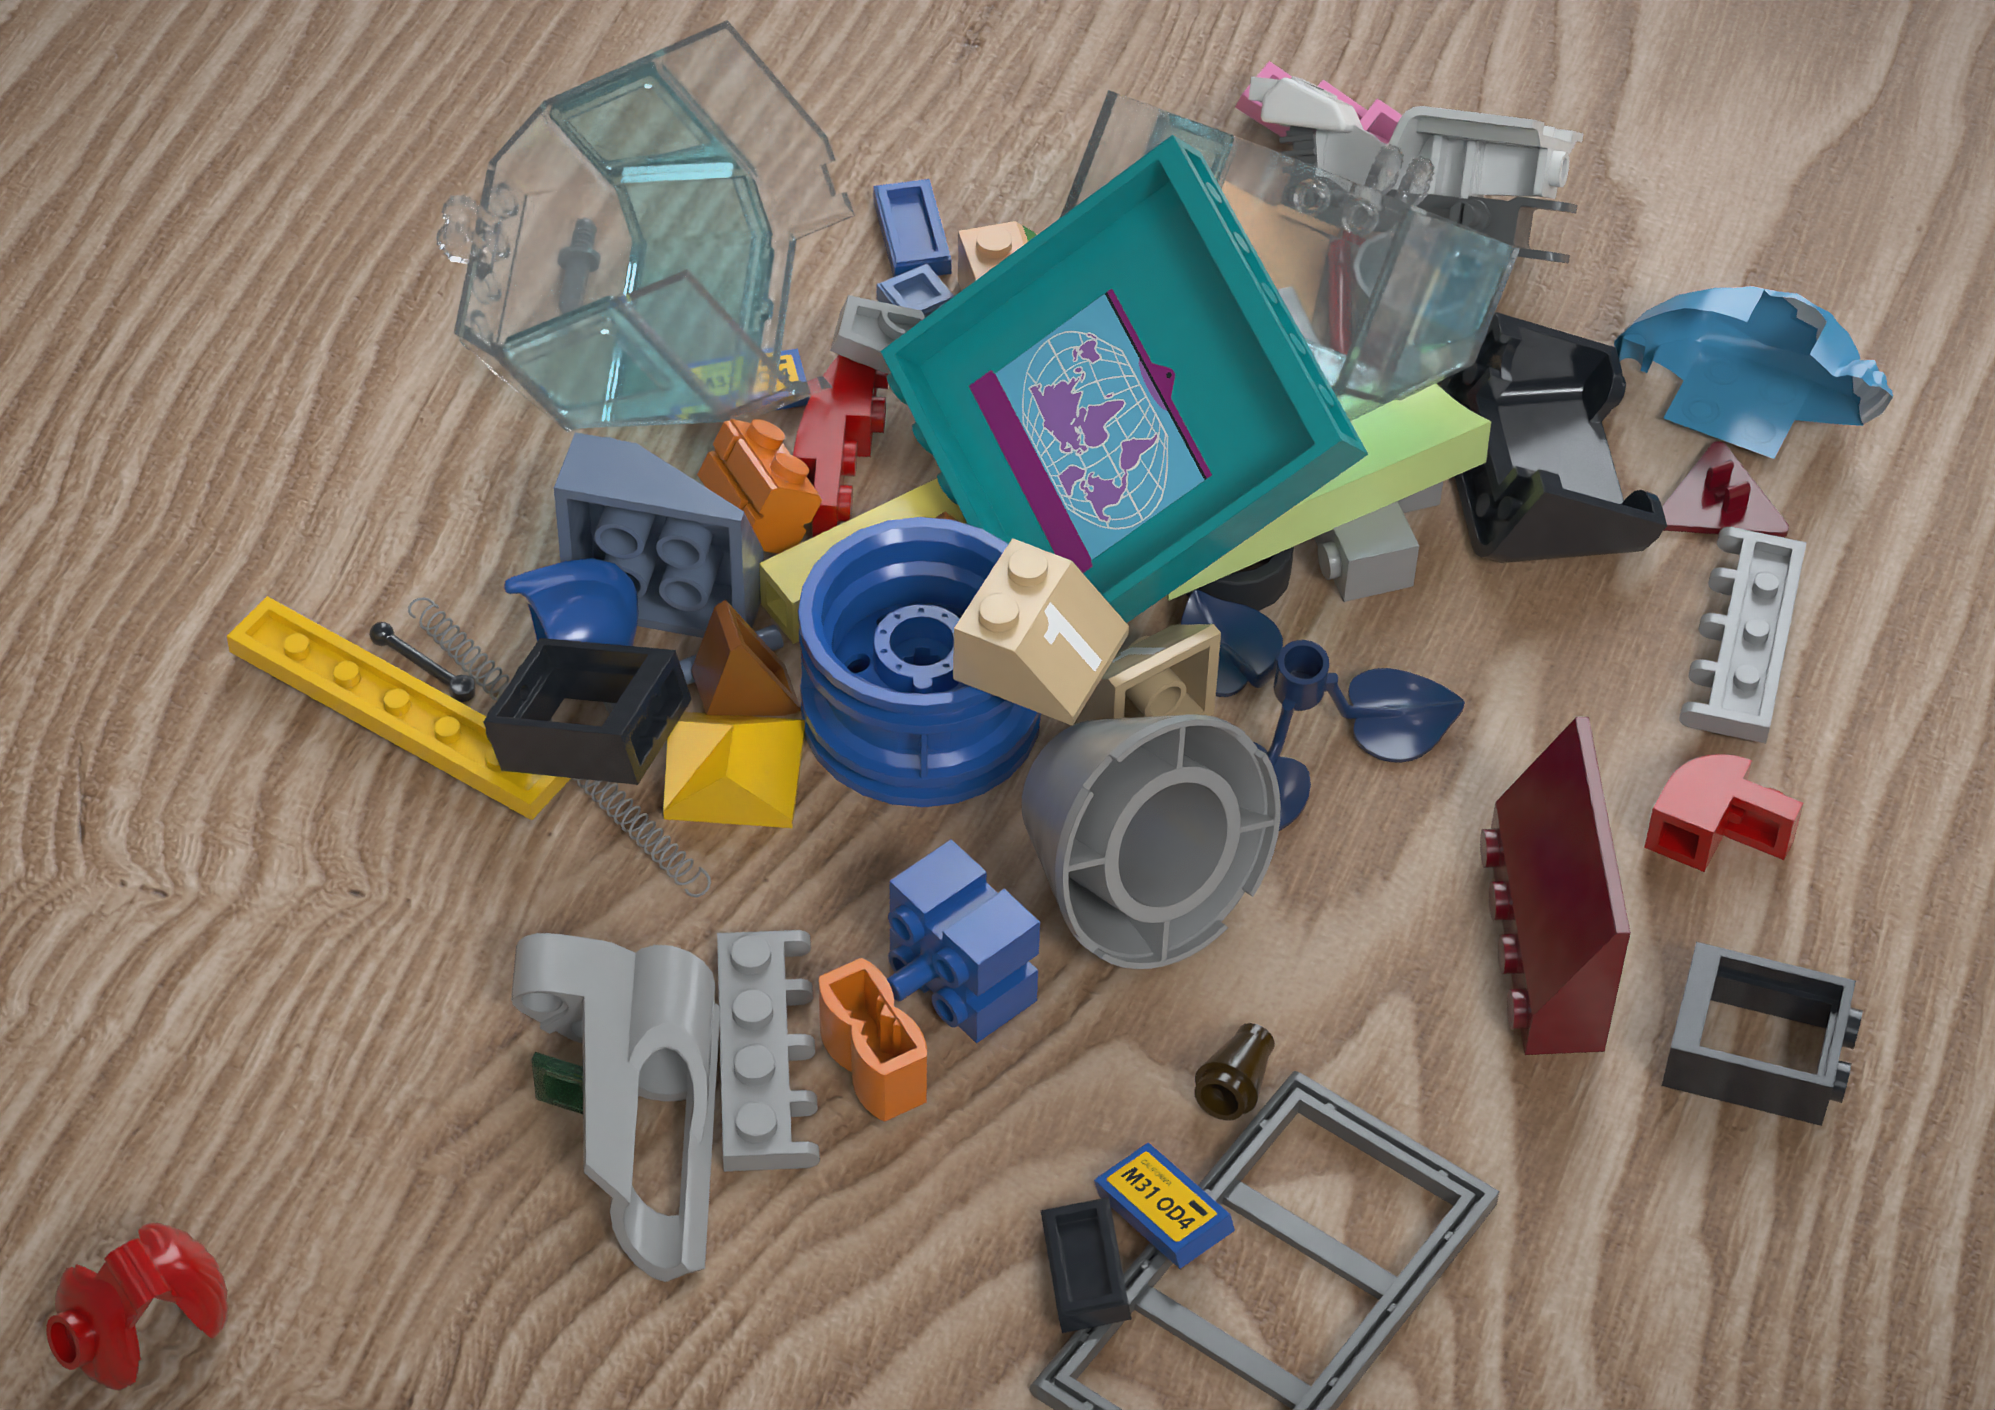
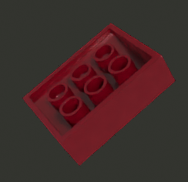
M1575 717L1495 802L1491 829H1482L1480 834V854L1483 868H1493L1495 881H1491L1489 885L1490 914L1493 921L1502 920L1504 934H1500L1498 939L1499 968L1501 974H1511L1513 989H1509L1507 994L1509 1026L1511 1029L1521 1030L1525 1055L1605 1052L1631 933L1589 717Z

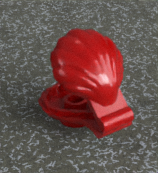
M161 1223L142 1225L138 1229L140 1239L130 1240L111 1251L104 1258L105 1263L98 1273L77 1264L75 1268H66L55 1294L57 1314L48 1319L46 1326L50 1349L63 1367L69 1370L80 1367L90 1380L103 1384L109 1389L120 1391L127 1388V1386H132L136 1382L139 1361L141 1360L135 1324L154 1298L175 1303L193 1324L210 1338H215L224 1329L228 1320L227 1287L224 1277L220 1272L219 1264L214 1256L208 1253L202 1243L194 1240L189 1233L173 1228L170 1225Z

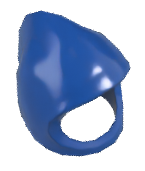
M593 558L564 561L519 574L505 581L504 589L506 593L521 594L526 597L537 641L540 638L633 646L639 617L638 593L632 579L615 563Z

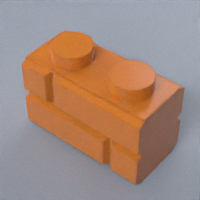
M735 419L724 421L713 442L715 451L708 452L697 474L706 488L745 512L765 552L779 554L800 544L807 531L804 524L811 523L822 502L819 493L807 478L809 473L808 466L789 453L782 443L785 439L783 431L774 424L761 419H754L751 423Z

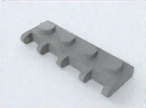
M1725 527L1720 530L1717 540L1718 547L1724 552L1740 556L1737 570L1718 567L1710 573L1709 587L1717 593L1731 595L1727 616L1706 613L1700 619V634L1706 638L1722 642L1717 662L1698 659L1691 663L1689 679L1697 685L1711 687L1712 689L1708 705L1698 702H1687L1682 705L1679 719L1683 725L1766 744L1807 542L1734 527Z
M802 930L717 933L724 1172L814 1167L820 1162L819 1146L808 1141L792 1142L791 1117H806L815 1114L818 1110L817 1095L809 1090H790L789 1061L812 1058L815 1055V1039L808 1034H788L787 1006L804 1005L811 1002L813 999V986L806 979H785V957L803 956L809 953L811 950L810 935Z

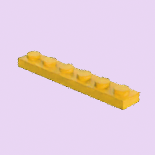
M268 596L227 635L230 653L530 820H533L571 779L501 771L492 744L486 735L483 723L486 718L485 715Z

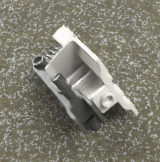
M1251 76L1248 100L1262 103V121L1290 127L1289 131L1286 130L1285 137H1279V141L1282 144L1293 145V150L1280 152L1281 158L1294 159V165L1281 166L1282 172L1289 173V181L1283 186L1281 192V206L1291 219L1312 224L1387 233L1396 228L1419 225L1443 228L1466 239L1473 248H1476V246L1503 249L1510 256L1569 264L1570 255L1531 249L1529 247L1530 232L1535 210L1542 209L1576 214L1578 205L1520 196L1555 199L1557 187H1563L1567 180L1569 154L1576 142H1582L1583 133L1544 126V122L1533 119L1419 106L1407 110L1402 115L1389 143L1386 144L1381 142L1375 135L1364 130L1354 107L1337 99L1336 95L1294 76L1291 79L1285 77L1281 80ZM1484 195L1517 197L1509 201L1484 198Z

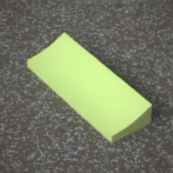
M1422 367L1340 401L1369 455L1165 597L1170 601L1326 533L1335 527L1486 463L1491 421L1472 412L1454 400Z

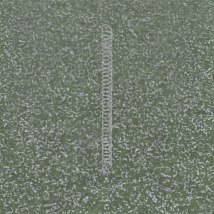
M425 597L413 600L408 607L409 615L416 618L411 612V607L415 602L419 600L429 601L432 605L428 606L421 614L420 627L426 630L427 634L433 637L434 641L440 644L441 648L447 651L448 655L454 658L455 662L461 665L462 669L468 672L472 679H476V683L479 686H483V690L489 693L493 700L497 701L509 684V675H501L502 668H494L495 662L493 660L487 661L488 655L486 653L480 654L481 648L479 646L473 647L474 641L472 639L466 640L467 634L465 632L459 633L460 627L458 625L452 626L453 620L451 618L445 619L446 613L444 611L435 613L429 619L427 627H424L422 624L424 614L432 607L439 609V606L431 599ZM438 614H443L442 620L437 625L429 628L433 618ZM445 621H450L449 627L444 632L436 635L440 625ZM452 628H457L456 634L443 642L448 631ZM435 629L434 634H431L429 630ZM459 635H464L463 641L450 649L452 642ZM442 636L441 641H438L436 637ZM471 642L470 648L465 653L457 656L459 649L465 643ZM449 643L448 648H445L443 644ZM478 649L477 655L472 660L464 663L466 656L472 650ZM456 650L455 655H452L450 651ZM485 656L484 662L479 667L471 670L474 662L479 657ZM463 657L462 662H459L457 658ZM492 663V668L485 675L478 677L482 668L486 664ZM470 664L469 670L464 665ZM496 670L500 671L496 679L485 684L491 673ZM477 671L476 677L471 672ZM485 677L483 684L480 683L478 679ZM506 677L507 680L504 685L493 691L495 684L501 678ZM492 684L490 691H488L486 686ZM499 692L498 697L495 698L493 693ZM571 778L577 781L578 786L584 788L586 794L592 795V800L598 802L600 808L606 810L607 815L613 817L615 823L621 825L622 830L628 832L630 838L636 840L637 845L643 847L645 853L651 855L652 860L658 862L662 870H667V875L674 878L677 885H687L693 882L700 875L701 871L705 874L708 880L706 889L699 894H692L688 889H684L687 895L699 897L708 891L711 879L702 867H699L698 873L691 880L684 883L677 880V877L686 874L692 868L694 860L691 858L684 861L686 852L679 851L676 853L678 844L669 845L671 837H662L663 829H655V821L647 822L648 814H640V806L632 807L633 799H625V791L617 792V783L610 785V782H608L605 787L595 792L596 787L602 781H594L587 785L589 780H586L585 785H582L580 780L583 779ZM595 785L592 793L587 790V787ZM615 786V791L609 797L602 800L606 791ZM602 792L600 800H597L594 795ZM622 793V799L614 806L609 807L613 799ZM609 800L607 807H604L602 802ZM631 801L629 807L617 815L621 806L625 802ZM617 807L615 814L612 815L609 810ZM637 808L638 812L636 815L624 822L628 814ZM624 815L622 822H619L617 817ZM646 816L645 820L641 825H639L635 829H632L633 825L640 817ZM632 822L630 829L627 830L624 825ZM652 823L653 827L651 830L639 837L643 829ZM639 830L637 837H634L632 832ZM661 831L656 840L647 844L654 833ZM647 837L645 844L642 845L639 839ZM668 838L666 845L655 852L659 843ZM654 845L652 852H649L647 847ZM676 846L674 852L662 860L664 854L671 847ZM662 852L660 860H657L654 855ZM683 853L682 859L677 864L670 867L672 861L678 855ZM670 859L667 867H664L662 862ZM688 861H691L690 866L684 872L678 874L681 867ZM679 866L675 875H672L669 870Z

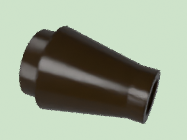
M1254 1023L1241 1025L1236 1034L1197 1070L1195 1074V1098L1199 1106L1209 1115L1217 1119L1231 1121L1240 1118L1243 1114L1249 1113L1255 1108L1268 1059L1275 1047L1274 1038L1267 1029Z

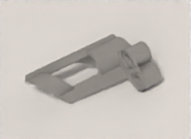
M535 933L525 936L516 945L511 995L512 1004L520 1012L540 1022V1029L550 1034L556 1031L571 1040L583 1043L584 1173L611 1196L610 1215L612 1228L621 1248L638 1268L652 1278L663 1282L705 1269L720 1006L714 1002L715 981L712 971L703 960L691 952L675 946L653 945L641 948L635 953L617 944L603 940L553 933ZM638 1096L664 1102L686 1099L679 1215L667 1216L654 1211L643 1202L632 1186Z

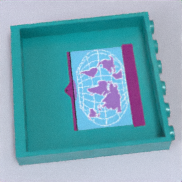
M1171 135L880 351L891 372L887 375L888 384L897 398L908 405L916 421L912 424V431L920 445L934 456L941 470L937 475L938 483L946 496L959 506L966 520L965 524L981 528L1008 544L1013 538L1073 561L1126 623L1369 455L1202 153L1175 135Z

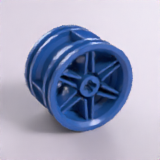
M914 517L888 520L860 529L834 544L814 564L802 586L798 609L802 671L800 684L802 700L801 717L802 720H805V739L817 761L837 781L863 796L892 805L914 807L949 805L985 794L1009 779L1029 757L1039 736L1041 713L953 679L954 628L1008 546V543L981 528L954 520Z

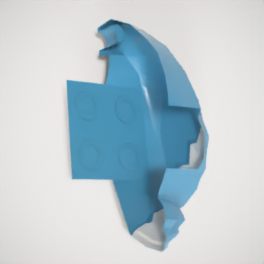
M1748 286L1739 288L1715 287L1680 294L1646 310L1614 340V347H1616L1620 361L1626 358L1637 360L1641 364V371L1645 373L1648 372L1654 361L1684 380L1664 419L1773 459L1776 457L1794 420L1863 426L1868 421L1883 414L1893 398V392L1887 385L1884 372L1878 370L1875 360H1860V354L1850 334L1837 322L1834 316L1798 293L1779 292Z

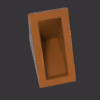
M726 600L715 605L691 669L706 715L786 716L799 712L801 708L785 664Z

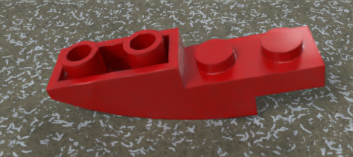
M838 355L830 364L816 385L805 407L796 434L793 456L808 466L809 473L807 478L822 498V502L812 519L813 537L840 525V522L852 519L853 486L844 485V477H856L857 457H871L873 433H884L886 397H877V389H889L888 374L841 355Z

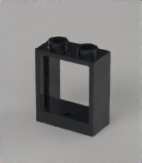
M540 638L523 664L518 667L514 677L500 698L491 707L483 723L487 738L492 744L501 771L638 785L692 698L676 650ZM564 698L617 703L602 726L550 721Z
M1696 942L1662 1086L1822 1126L1829 1100L1842 1103L1847 1088L1852 1063L1840 1061L1839 1058L1842 1047L1854 1049L1863 1010L1850 1007L1856 980ZM1710 1000L1825 1028L1816 1074L1700 1046Z

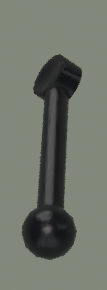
M377 622L371 627L369 635L374 644L378 646L388 645L450 687L452 698L459 702H467L474 697L475 682L470 676L462 674L453 675L394 635L393 627L389 623Z

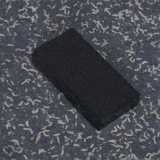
M1109 1197L1041 1210L1062 1333L1132 1320Z

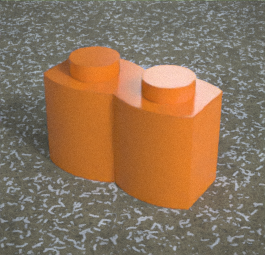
M859 958L819 976L821 1039L830 1056L843 1068L852 1072L853 1088L862 1105L876 1118L885 1122L927 1103V1045L924 1035L909 1015L894 1007L893 992L883 973L869 961Z

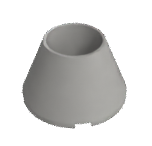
M1189 714L1101 719L1077 723L1060 732L1041 750L1028 772L1022 793V816L1025 827L1068 928L1074 937L1090 952L1111 964L1131 969H1152L1179 962L1202 950L1225 932L1228 927L1222 921L1234 909L1245 892L1253 897L1261 885L1274 854L1280 825L1281 804L1279 786L1275 771L1267 754L1257 748L1249 736L1245 734V731L1228 721L1207 715Z

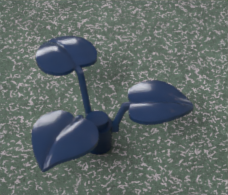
M1197 589L1193 591L1186 604L1181 625L1214 624L1221 632L1216 686L1217 697L1233 696L1240 692L1247 682L1255 688H1261L1275 677L1274 693L1282 707L1269 751L1258 743H1253L1259 750L1267 754L1277 777L1281 804L1279 831L1290 825L1302 813L1309 799L1311 787L1310 773L1303 763L1292 758L1280 757L1294 711H1304L1315 707L1322 700L1324 693L1328 691L1341 716L1346 719H1356L1353 736L1359 747L1379 760L1394 763L1413 761L1428 753L1463 712L1465 701L1450 689L1423 676L1392 668H1375L1355 676L1350 682L1348 689L1349 705L1337 685L1338 675L1336 673H1328L1330 664L1328 654L1317 643L1309 640H1296L1283 647V637L1279 628L1266 615L1246 605L1220 600Z

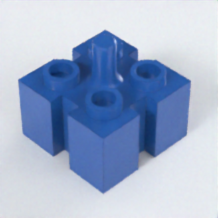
M951 839L889 881L890 912L888 920L891 928L888 959L895 973L889 976L887 980L896 1001L904 1000L918 989L923 993L931 990L934 993L932 994V1003L940 1018L950 1027L955 1028L959 1026L977 1044L1037 1001L1038 969L1030 960L1039 954L1040 921L1006 889L1000 892L995 891L986 882L987 872Z

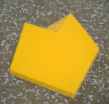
M684 712L667 738L664 819L793 828L805 738V720L756 716L706 715V713Z

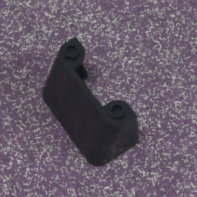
M1496 312L1451 367L1441 384V388L1458 403L1491 421L1486 463L1454 476L1471 545L1475 554L1481 558L1499 563L1644 551L1659 538L1662 531L1668 525L1657 495L1645 490L1633 491L1625 500L1622 495L1602 421L1611 410L1620 404L1626 390V381L1622 373L1616 347Z

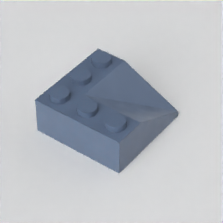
M575 432L554 486L560 562L593 558L615 563L632 579L637 590L639 609L637 626L703 638L715 605L726 600L746 623L753 628L761 604L759 563L764 561V550L745 512L637 443Z

